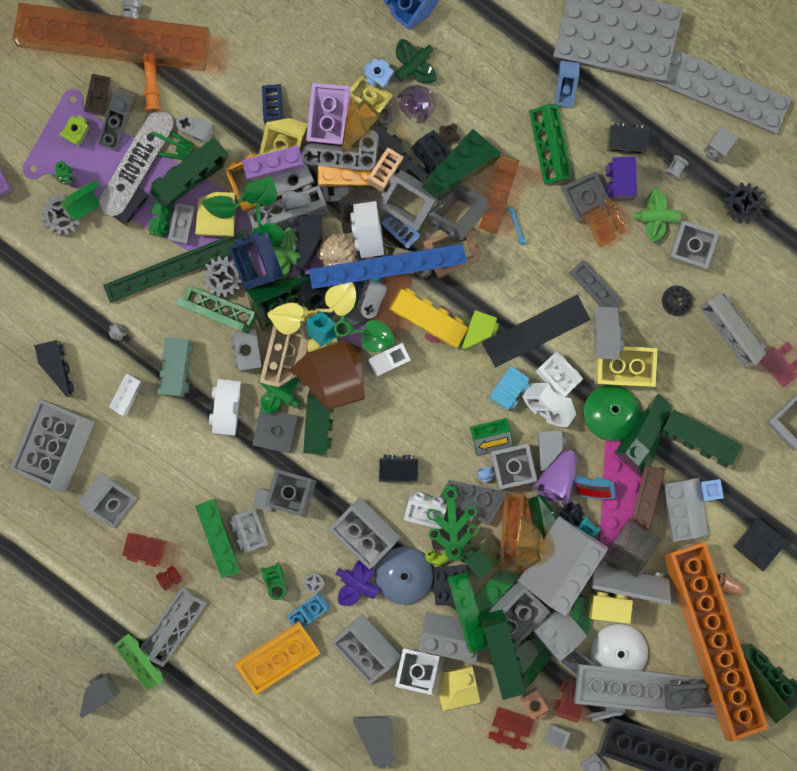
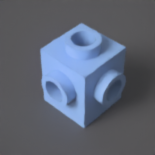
M374 58L372 63L369 61L363 70L365 72L364 77L367 79L366 83L374 88L378 86L383 90L394 75V70L389 68V64L382 59L378 61Z

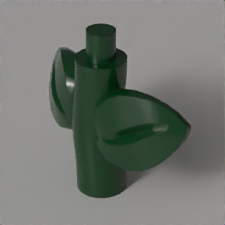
M400 39L395 52L396 58L404 65L394 71L397 79L403 82L413 75L416 81L423 84L435 82L437 80L436 72L430 64L426 63L430 58L429 54L434 50L433 47L429 44L417 51L411 42Z

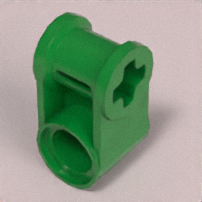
M277 562L276 565L267 568L261 567L262 577L270 598L273 600L283 599L287 594V588L280 563ZM275 586H280L283 590L280 597H276L273 594Z

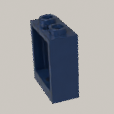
M259 232L248 235L247 240L245 237L234 240V245L228 247L245 290L272 282L284 276L267 233L259 235ZM255 243L266 274L257 276L246 245Z

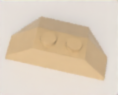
M300 321L299 329L292 334L279 332L273 324L260 383L279 387L296 377V375L290 372V368L306 355L308 341L310 340V336L306 334V327L302 321Z

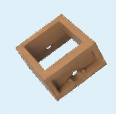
M472 230L468 232L465 239L473 257L467 259L466 264L454 265L444 270L443 268L433 269L437 279L480 261L479 256L482 253L478 244L474 246ZM442 233L424 241L423 247L424 249L433 248L432 244L449 236L446 233Z

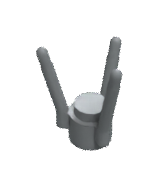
M605 707L606 711L586 714L585 717H593L592 721H597L614 716H622L625 713V709Z

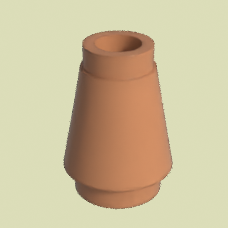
M726 573L717 574L722 592L741 595L744 589L742 584Z

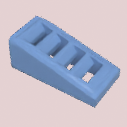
M389 214L381 224L408 250L421 235L398 218L389 226L388 223L394 218L393 215ZM401 222L403 225L395 232L393 229ZM406 227L408 230L402 236H399L398 234ZM412 233L413 236L406 242L404 239Z

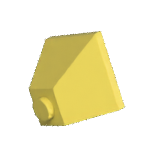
M361 75L350 88L351 118L361 119L378 116L394 95L378 86L375 88L366 83L367 79Z
M292 118L267 122L259 154L263 155L297 145L301 152L308 124Z
M214 192L198 198L195 234L234 237L236 212L231 218L220 219L210 214L203 207L202 201L214 196H228L233 199L235 204L237 202L235 193Z
M472 664L442 672L438 692L443 711L480 703Z

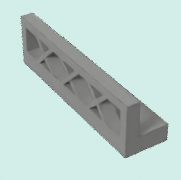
M316 186L299 192L305 195L318 193L320 200L309 201V207L286 209V207H282V199L270 205L260 206V213L265 215L264 219L261 220L262 225L273 223L280 226L283 230L299 224V216H322L328 214L329 212L320 187ZM276 207L283 208L281 214L275 215L271 212ZM257 208L247 211L252 227H259L253 218V215L257 214Z
M182 587L140 647L142 652H146L152 662L164 667L207 603L194 596L188 589ZM194 601L199 603L195 610L190 611V606ZM186 618L187 622L185 625L179 627V622ZM175 634L176 638L174 641L168 643V638ZM165 650L161 660L155 658L160 651Z

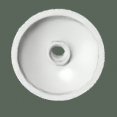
M625 624L609 625L599 631L594 637L590 649L591 661L596 664L595 666L643 671L648 660V646L644 637L635 628ZM619 651L624 652V656L622 658H619L617 656Z

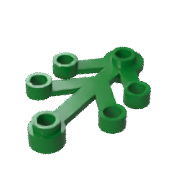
M446 486L442 490V496L447 500L448 522L439 516L438 511L435 509L427 511V518L435 521L449 533L450 542L442 537L440 531L436 528H431L428 536L445 548V555L449 560L458 561L464 555L463 547L472 537L477 536L479 530L475 525H469L466 529L467 532L459 541L457 533L470 518L476 516L477 509L471 505L467 506L465 513L456 522L455 499L458 497V491L453 486ZM449 490L454 492L453 497L447 496ZM469 508L474 509L473 515L468 514ZM431 511L436 512L435 518L429 517ZM471 527L476 529L474 534L469 533ZM437 531L438 535L431 537V532ZM457 548L458 554L452 555V549Z

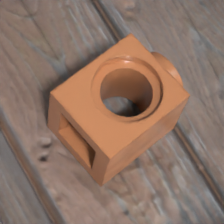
M536 687L519 697L531 719L536 718L538 720L544 717L546 711L549 710ZM534 700L540 702V706L536 710L530 708V703Z

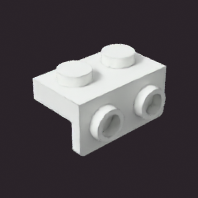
M555 352L535 371L546 383H549L557 394L563 397L583 380L580 373L558 352Z

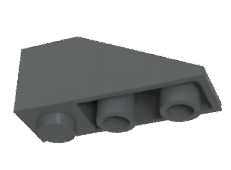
M118 87L113 91L98 141L99 145L116 151L132 112L137 93L122 87Z

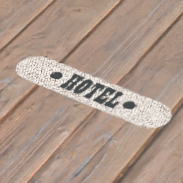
M166 111L150 113L99 199L100 208L105 214L110 216L121 214L165 142L151 135V131L168 137L173 128V119Z

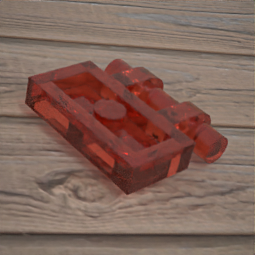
M497 706L492 726L498 727L497 733L490 731L488 738L495 740L494 743L507 744L515 750L517 748L525 750L527 743L520 741L521 735L529 738L535 719ZM507 730L515 733L514 738L504 736V731Z

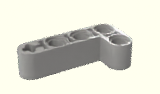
M366 130L361 136L359 147L309 142L304 146L301 158L304 163L309 165L371 170L377 160L379 137L374 130ZM371 138L374 143L368 144L364 139ZM325 153H332L334 158H328ZM349 154L353 159L347 160L344 155ZM369 156L372 158V161L366 162L363 157Z

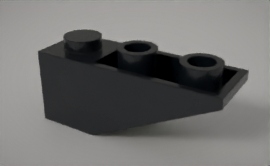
M299 216V224H295V235H299V241H296V252H300V258H296V270H300V277L305 275L317 249L322 243V216Z
M55 340L34 345L38 364L66 397H73V382L69 381L68 378L70 368L63 356L66 355L64 344Z

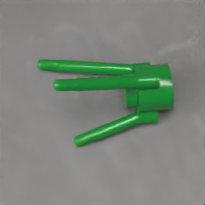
M171 130L169 134L178 139L179 142L151 131V135L177 146L175 152L178 154L158 152L157 156L176 158L183 161L184 158L192 154L194 145L191 144V141L184 139Z

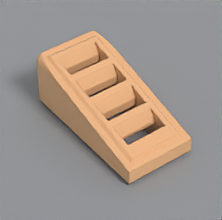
M387 147L369 175L367 183L383 192L404 157ZM389 156L397 162L394 164L386 159V157ZM382 163H385L386 165L390 166L392 170L383 166ZM378 170L383 171L388 176H384L383 174L379 173Z

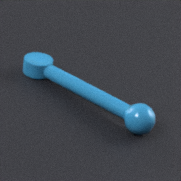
M508 207L519 236L518 242L523 245L526 239L522 236L513 207Z

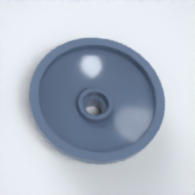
M411 547L394 548L388 551L377 565V586L380 587L382 595L391 602L403 605L415 603L421 600L431 588L433 581L432 566L426 560L425 555L417 549ZM402 573H406L408 575V578L406 580L401 579L400 576Z

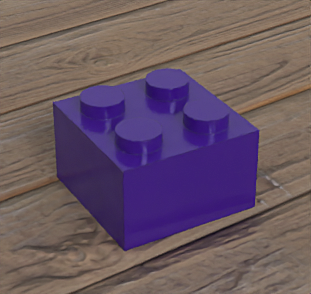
M636 156L612 157L607 166H605V175L609 177L608 185H606L607 196H610V201L633 200L637 196Z

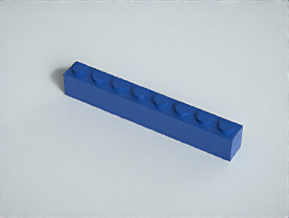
M461 243L310 268L309 273L312 289L466 264L464 244Z

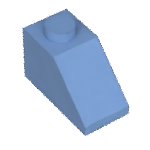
M560 62L554 104L573 108L580 63Z

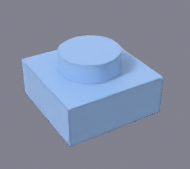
M720 479L700 482L703 501L723 498Z

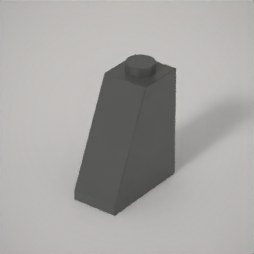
M392 715L354 717L353 723L374 766L378 765V768L385 769L390 768V765H394Z

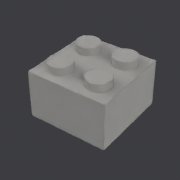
M684 220L681 221L668 259L702 271L707 270L720 232Z
M529 443L490 452L499 490L537 481Z
M403 648L395 687L437 696L445 657Z

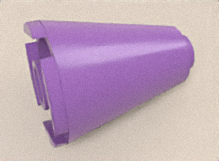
M568 449L561 451L537 479L532 489L535 490L537 488V494H541L543 498L556 503L559 500L562 501L561 505H567L578 463L576 453Z

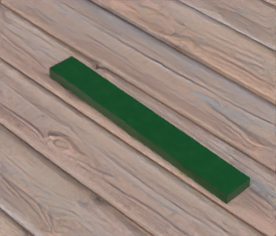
M246 229L234 233V237H223L104 284L103 286L110 303L204 267L206 263L212 264L210 260L212 258L218 261V256H221L222 259L226 256H231L228 247L234 245V240L245 237L247 240ZM252 244L246 245L247 249L253 247Z

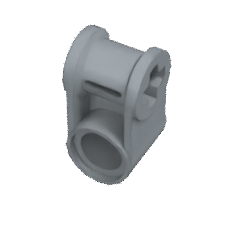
M185 114L178 117L176 122L181 133L203 143L210 140L215 125ZM186 120H188L190 126H186L185 129H183L181 123H185Z
M370 279L366 280L356 305L358 312L366 318L376 316L381 301L385 296L387 286Z

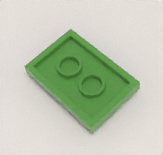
M128 633L114 645V648L146 690L150 691L164 681L162 673L157 667L154 668L148 654L142 652L138 647V641Z

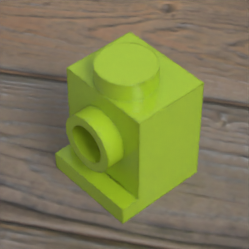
M71 115L59 135L79 147L90 127L86 124L87 120L77 115L75 118ZM74 125H77L78 130L73 132L72 128Z

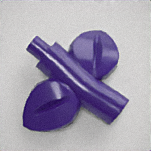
M360 560L356 562L352 572L348 569L344 571L338 568L335 575L341 577L340 581L346 584L341 587L338 594V603L342 606H350L357 603L361 594L374 600L380 590V587L369 583L374 575V567L369 569Z

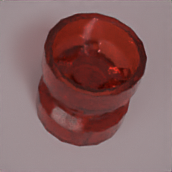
M173 565L168 567L165 572H160L156 575L164 591L170 589L171 585L182 581L180 574Z

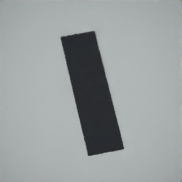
M577 294L482 343L496 368L589 321L590 318Z

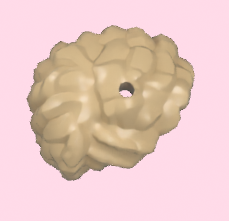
M333 233L327 236L321 243L320 248L317 249L316 254L317 258L322 261L323 266L362 260L359 251H356L353 239H348V236L345 234Z

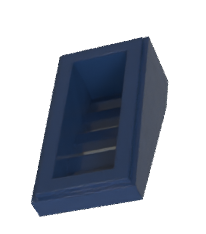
M281 84L262 86L263 121L266 126L267 122L284 119ZM277 92V95L267 96V93ZM278 100V102L267 103V101ZM270 108H278V110L268 111Z

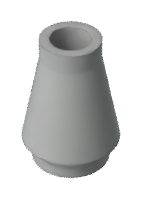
M291 190L283 191L282 207H286V209L309 207L310 195Z

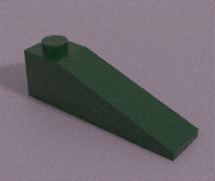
M310 273L305 274L303 277L295 276L276 280L246 290L252 311L257 313L256 319L262 331L273 327V322L267 315L271 310L286 303L301 305L298 299V294H300L299 285L311 282Z
M537 636L529 641L527 639L521 641V645L517 647L518 651H514L516 658L520 657L522 669H519L521 676H525L527 687L533 683L552 656Z
M750 643L742 651L756 693L765 711L777 723L797 708V681L793 678H787L779 666L775 668L769 663V658Z

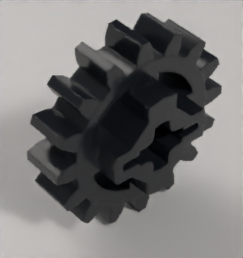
M742 182L739 184V188L734 185L732 187L734 192L729 190L727 195L730 197L724 198V201L728 202L724 209H729L726 215L733 216L731 221L739 219L738 224H742L744 220L746 224H750V219L754 222L757 221L756 215L761 217L763 213L760 210L766 208V206L762 205L766 198L760 197L763 191L758 193V186L751 188V183H748L745 187ZM743 191L741 197H734L738 192ZM744 199L746 200V203L749 204L745 208L744 204L741 203ZM748 210H755L752 215L746 216Z

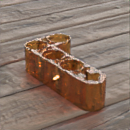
M504 155L500 156L487 200L490 208L482 216L479 229L495 234L498 233L520 160Z

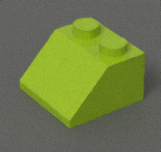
M475 310L461 349H469L489 339L491 335L494 336L499 323H496L497 318Z

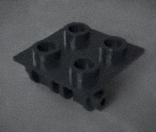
M468 565L432 567L435 604H455L448 577L468 572Z

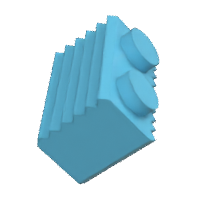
M510 366L488 398L507 411L509 408L514 409L519 402L517 397L520 392L524 394L530 386L528 383L530 378Z

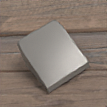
M257 488L253 506L271 512L272 508L265 506L269 491Z

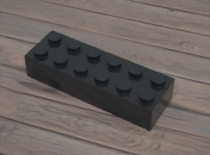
M616 716L608 718L597 749L599 755L643 771H718L722 761V757L717 753Z

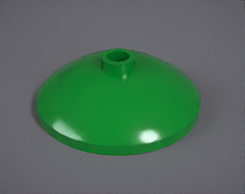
M605 385L597 388L589 395L584 405L583 415L588 429L596 437L605 441L616 442L625 439L641 417V410L637 399L630 391L621 386ZM612 407L617 408L618 413H614Z

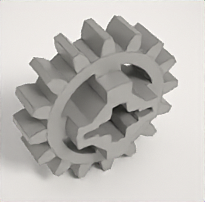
M55 194L54 200L48 198L49 204L43 203L46 210L40 212L45 215V217L41 218V221L47 222L44 227L47 229L51 227L50 232L53 234L57 230L59 236L62 235L63 231L66 235H69L70 229L75 232V225L81 226L78 220L73 221L62 205L54 206L57 203H61L66 198V194H62L61 198ZM55 211L62 212L69 218L60 217ZM50 212L53 214L54 218L52 222L50 220ZM68 222L70 223L69 225H67V226H65V227H61V226H62L63 224H65V223H68Z
M218 256V261H215L214 258L210 259L212 264L206 263L205 266L208 270L202 271L206 275V277L202 278V281H207L204 287L211 288L210 294L216 291L217 297L221 293H223L224 297H227L228 292L233 295L235 293L233 289L239 290L240 286L238 283H242L234 261L230 262L229 256H226L224 260H222L221 256ZM222 264L219 270H212L215 265ZM229 266L234 270L235 275L230 273L228 270ZM223 271L225 276H228V279L220 281L221 278L217 274H221ZM210 277L216 281V287L212 284ZM226 283H233L231 287L224 289Z

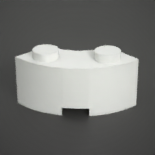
M218 379L217 387L213 386L214 410L213 414L210 413L209 417L212 433L235 435L241 397V381Z
M531 383L523 395V399L535 415L538 413L546 418V422L552 425L568 427L576 415L571 398L557 394L549 383Z

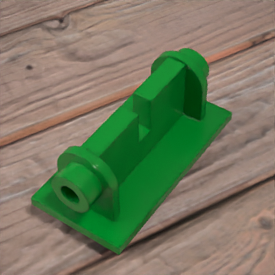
M64 161L56 163V174H51L54 179L64 185L77 181L73 176L70 166Z
M154 200L152 214L157 215V218L150 219L149 235L166 238L169 230L170 214L173 210L172 205L164 210L158 201Z

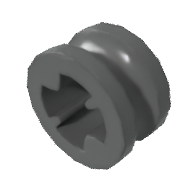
M385 106L380 114L376 116L377 121L383 125L389 124L393 119L392 110ZM382 111L390 114L387 116V120H383V117L379 118L382 115Z

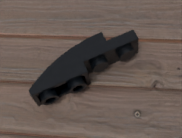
M373 121L371 128L378 134V147L382 154L388 147L403 156L404 158L396 171L398 173L401 170L405 173L409 172L421 183H424L428 178L427 170L422 165L418 164L416 166L411 162L412 158L407 153H400L403 149V144H401L403 141L397 135L393 134L391 136L386 132L388 129L379 122L377 124ZM389 156L386 157V159L394 164L397 162Z

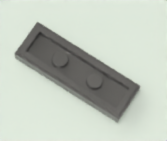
M584 260L569 272L600 307L616 308L622 302Z

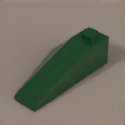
M660 394L654 397L614 452L641 478L643 477L645 465L651 466L663 434V428L672 407Z
M541 494L527 499L537 550L556 521L553 509Z

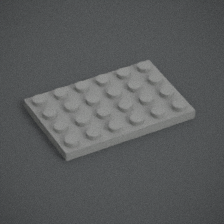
M567 0L553 58L666 82L683 7L651 0Z

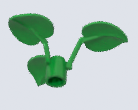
M271 176L258 181L248 182L245 192H242L241 197L235 204L233 199L228 196H214L202 201L203 207L210 214L220 219H227L235 215V208L245 198L248 203L256 204L257 224L259 227L253 228L252 234L259 232V235L267 233L272 246L283 243L284 232L280 226L273 223H266L264 225L261 223L260 203L270 205L277 199V189Z
M356 287V301L354 307L357 305L359 301V293ZM343 315L340 318L341 321L337 322L334 327L338 341L340 336L362 333L361 343L369 352L383 351L394 345L395 342L390 328L379 320L368 321L365 324V330L353 329L352 323L345 320L346 315Z

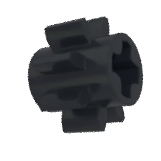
M573 502L564 505L562 512L559 513L563 519L573 525L581 523L583 516H585L580 503L575 505Z

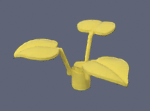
M352 282L332 286L325 295V302L330 307L329 309L316 308L308 311L306 307H301L297 303H286L274 308L267 315L279 332L292 334L299 329L300 321L307 324V320L311 316L321 311L332 312L334 310L339 316L349 313L356 301L355 286ZM335 338L321 347L316 341L310 339L307 350L310 352L338 343V340Z

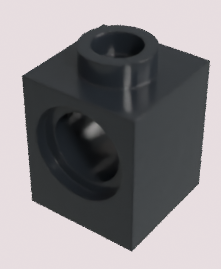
M311 282L299 285V302L301 305L304 304L308 311L326 305L325 295L328 291L327 286L312 289Z

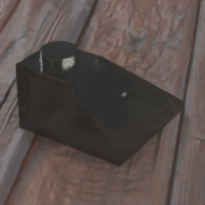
M373 186L357 187L339 200L343 233L352 232L351 213L354 212V204L376 201L378 208L376 188Z

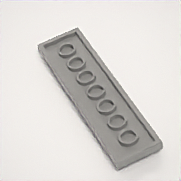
M673 49L666 82L642 78L775 135L791 101V98L675 49Z
M578 664L574 696L575 704L718 719L708 688H704L705 706L665 708L664 684H670L672 680H682V683H689V679H701V682L706 683L704 677Z

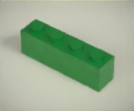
M216 499L196 505L198 516L221 579L242 571Z

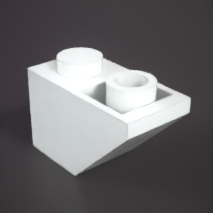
M403 343L368 359L376 377L410 361Z

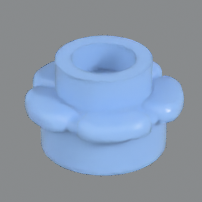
M492 466L482 467L477 470V478L482 479V482L492 480L495 475Z

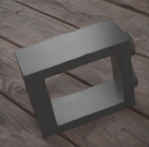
M459 184L443 196L429 212L428 216L431 221L430 224L435 230H441L449 237H455L462 241L490 207L484 195ZM459 200L471 207L455 224L443 217Z

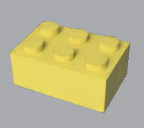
M624 346L623 352L619 354V359L596 358L595 385L656 387L657 348Z

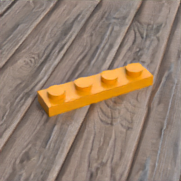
M318 165V186L373 187L367 183V179L373 169L357 170ZM378 170L379 173L383 174L386 177L388 176L383 171Z

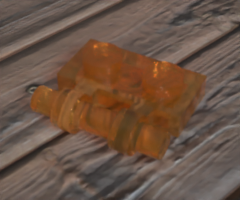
M611 198L604 201L606 205L604 210H602L600 205H597L582 214L600 248L616 239L614 231L618 230L620 234L627 231L624 226L625 221L623 218H620L617 212L618 207L612 202ZM610 215L613 219L612 224H609L607 217Z

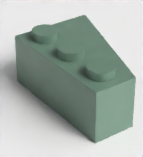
M165 337L162 357L163 367L162 371H160L161 387L158 388L157 394L185 397V393L189 392V382L186 381L187 374L191 373V363H188L189 355L193 353V344H190L191 340Z

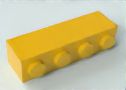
M408 288L405 290L400 289L388 310L453 348H457L468 330V327L465 326L466 322L458 317H455V319L449 317V312L440 307L437 310L431 306L433 303L425 298L418 299L415 297L416 293Z

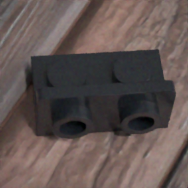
M435 130L418 139L411 147L414 155L419 158L430 174L451 153Z

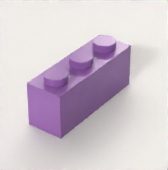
M298 145L242 160L248 182L304 168Z

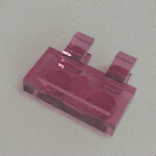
M789 342L784 343L778 350L772 346L760 360L782 388L786 387L797 377L795 372L797 370V358L789 365L782 357L793 348Z

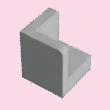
M550 723L544 742L559 747L560 750L564 751L571 733L566 728Z

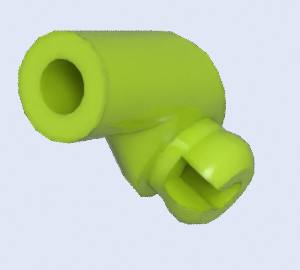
M428 550L425 554L426 560L436 566H441L450 561L445 553L439 554L433 550Z

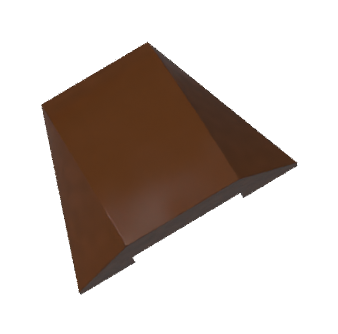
M345 341L308 352L290 368V372L296 375L301 380V383L307 386L328 410L365 399L362 347Z

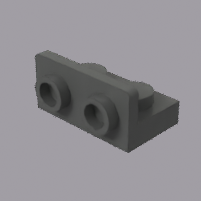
M689 679V683H682V680H672L670 684H664L665 708L705 706L704 688H707V684L701 682V679Z

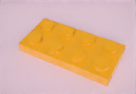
M298 621L234 664L254 694L257 695L319 655L320 650L300 621Z

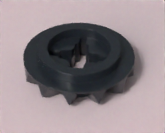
M674 285L663 293L662 306L668 314L681 316L691 308L692 296L689 290L683 286ZM683 295L682 299L680 300V302L682 303L681 305L676 304L671 306L674 301L673 296L679 297Z

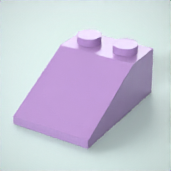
M312 83L306 141L349 146L351 130L350 86Z

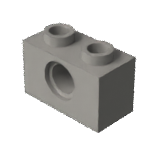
M722 126L715 133L703 152L706 153L705 156L711 161L715 162L716 160L719 162L725 157L738 137Z
M303 162L304 168L271 177L280 199L282 198L283 191H305L311 189L312 185L315 184L306 163ZM289 178H298V183L295 186L289 185Z
M250 330L248 334L241 331L234 332V337L230 339L232 349L236 350V356H233L235 368L238 367L239 371L263 368L257 330ZM250 346L251 353L248 356H243L241 353L242 347Z

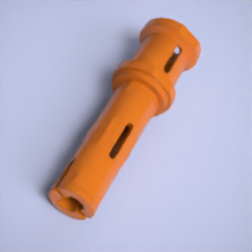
M149 53V56L144 54L146 89L144 90V96L146 97L145 111L148 113L162 111V107L159 104V96L161 94L157 88L155 54Z

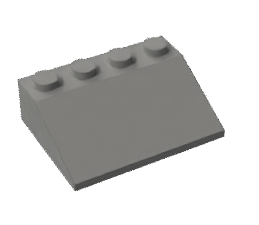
M718 292L700 305L699 308L744 368L758 364L766 355L764 344L759 339L756 340L752 335L754 333L753 329L748 324L745 325L743 323L741 313L731 307L729 297L725 293Z
M39 399L10 470L48 488L66 493L95 421Z
M558 516L518 582L548 606L566 616L609 547Z
M601 560L587 581V585L592 589L668 605L671 603L670 582L668 578L664 577V573L653 571V575L646 574L645 569L635 567L634 571L627 570L626 565L616 564L613 567L608 566L607 561Z

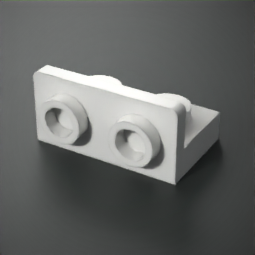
M126 374L109 408L122 416H127L144 382Z
M410 492L404 520L441 529V526L435 521L427 518V511L435 509L438 511L439 516L444 519L447 501L441 497H431L421 492ZM431 511L429 517L435 518L436 512Z

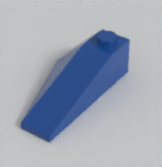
M383 0L390 8L394 19L408 30L426 19L439 2V0Z

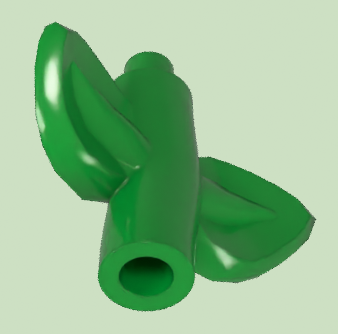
M296 376L279 387L260 383L267 390L260 400L263 413L272 414L281 407L282 402L287 406L290 404L296 408L300 402L295 399L296 395L292 391L297 388L300 379Z

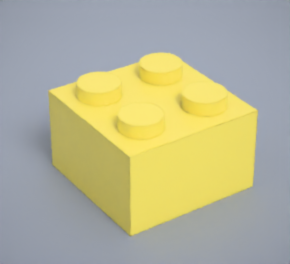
M595 590L594 593H589L587 616L595 620L630 624L633 600L625 595L616 593L609 595L606 591Z

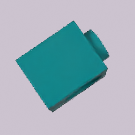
M321 311L307 320L306 334L322 347L336 338L334 330L336 323Z

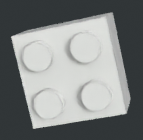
M376 201L353 204L354 212L351 213V221L353 224L352 233L356 239V251H360L361 258L384 255L382 229Z

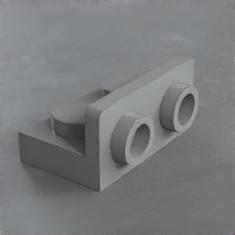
M255 508L229 518V528L234 533L236 547L242 554L268 544Z

